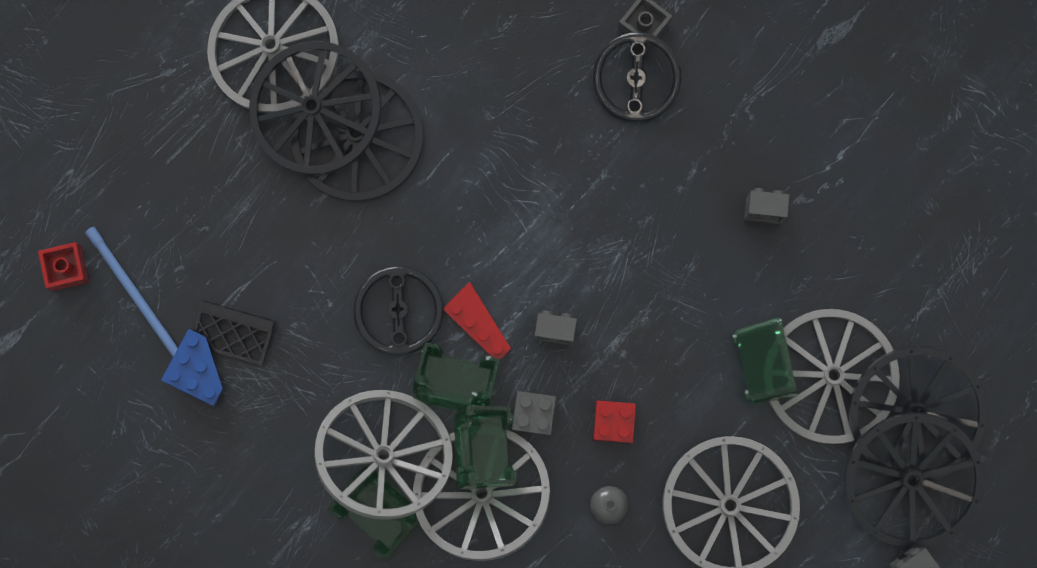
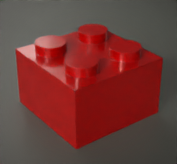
M77 242L38 251L46 289L56 291L89 283L82 246Z
M596 401L593 441L632 444L636 404Z

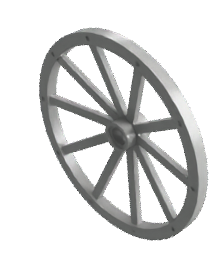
M232 0L220 12L209 35L208 62L216 83L232 101L249 109L250 100L243 98L266 59L269 57L270 61L275 55L289 48L283 45L329 32L330 43L339 45L334 22L318 0H302L303 2L276 35L275 0H269L267 35L242 6L251 0ZM308 5L314 8L326 23L324 27L281 39ZM238 9L262 39L258 40L223 33L221 30L228 18ZM218 38L260 46L218 66L216 54ZM269 44H276L273 49H267ZM305 52L294 55L318 63V56ZM330 52L329 60L325 59L324 65L327 67L321 77L318 95L327 86L335 72L339 57L337 53ZM262 54L238 94L226 84L220 72ZM287 60L282 62V65L296 81ZM276 69L270 75V83L275 86ZM307 87V89H308V91H309V93H310V95H311V93H312V88L309 89V88ZM270 90L271 104L259 103V112L272 113L300 106L301 104L294 100L277 104V93Z
M822 309L796 318L779 332L772 342L765 359L764 387L773 411L790 430L808 440L824 444H841L854 441L839 385L852 395L854 388L844 379L859 380L862 374L844 372L881 347L885 354L894 351L890 342L873 323L849 311ZM819 318L848 320L834 364L818 320ZM812 320L826 365L787 337L788 334L798 326ZM855 323L867 330L878 343L840 367ZM781 343L787 344L822 370V372L773 370L774 359ZM896 359L888 363L890 376L886 377L899 389L900 375ZM830 370L837 373L836 381L829 378ZM877 375L870 379V381L883 382ZM772 376L822 379L785 404L780 405L774 391ZM826 384L809 430L798 425L786 414V409ZM832 387L845 435L828 436L814 433ZM890 389L885 404L894 405L897 396ZM861 396V401L869 402L866 398ZM867 408L876 417L868 425L860 429L861 436L875 424L886 419L890 411Z
M372 390L358 393L336 405L325 417L319 428L314 450L316 470L327 492L346 509L373 519L406 517L417 513L432 503L447 482L453 456L448 432L435 412L412 396L390 390ZM385 400L381 445H378L356 405L368 401ZM391 401L407 405L418 411L417 415L388 446L387 438ZM350 408L373 449L331 429L330 426L343 412ZM423 416L432 424L440 440L393 452ZM326 434L369 455V457L324 461L323 443ZM440 446L443 448L444 461L442 473L396 459ZM383 455V456H385L387 459H386V460H382V459H380L378 456ZM372 463L343 492L333 483L326 468ZM393 466L422 474L438 481L424 497L418 500ZM378 469L376 508L362 505L350 499L348 496ZM385 470L390 473L412 504L400 508L383 509Z
M472 426L449 434L451 444L460 440L476 485H472L451 470L449 476L471 492H440L436 499L471 500L432 527L426 519L424 510L418 511L416 516L422 529L439 548L455 557L466 560H494L517 551L537 533L549 507L550 482L540 455L524 438L500 427ZM490 435L495 436L485 477L483 483H481L465 438ZM501 438L509 440L522 448L526 454L489 485ZM442 446L430 449L422 460L420 467L429 469L432 464L442 471L443 464L435 459L443 451ZM528 460H533L540 474L542 486L494 491ZM416 473L413 493L420 500L428 492H422L425 475ZM480 492H487V496L485 498H478V494ZM542 493L540 506L533 521L494 499L496 497ZM490 504L527 525L528 529L516 540L504 546ZM476 505L461 548L451 545L436 533ZM484 507L498 548L489 551H470L468 547L481 509Z
M725 436L710 439L696 445L678 460L665 484L663 515L668 533L680 552L701 568H764L775 561L786 550L795 534L799 521V493L790 470L776 453L751 439ZM720 445L725 495L693 459L702 451ZM727 445H739L757 451L731 495ZM762 455L765 456L779 470L783 479L738 498ZM687 463L692 466L719 500L673 490L680 472ZM784 484L787 485L790 497V515L741 505ZM672 496L718 506V508L676 527L672 515ZM728 500L733 502L734 508L732 511H728L725 508V503ZM739 511L789 521L787 529L778 545L774 548ZM721 513L699 557L685 544L679 532ZM734 516L767 549L768 555L752 564L742 566ZM727 517L735 567L720 566L705 560Z

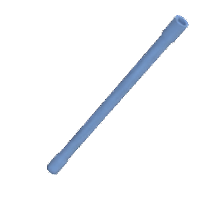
M89 228L85 232L86 236L100 252L169 353L174 357L178 349L177 345L106 246L96 228Z

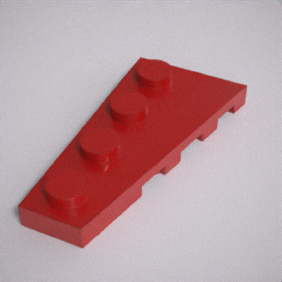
M469 282L443 310L498 363L511 348Z

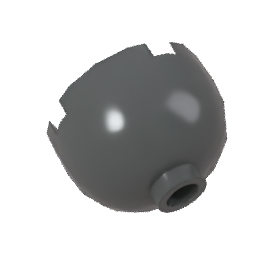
M605 486L594 492L590 501V509L597 521L608 525L616 524L623 520L628 513V498L621 489L615 486Z

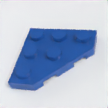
M188 329L161 381L214 407L223 391L206 337Z

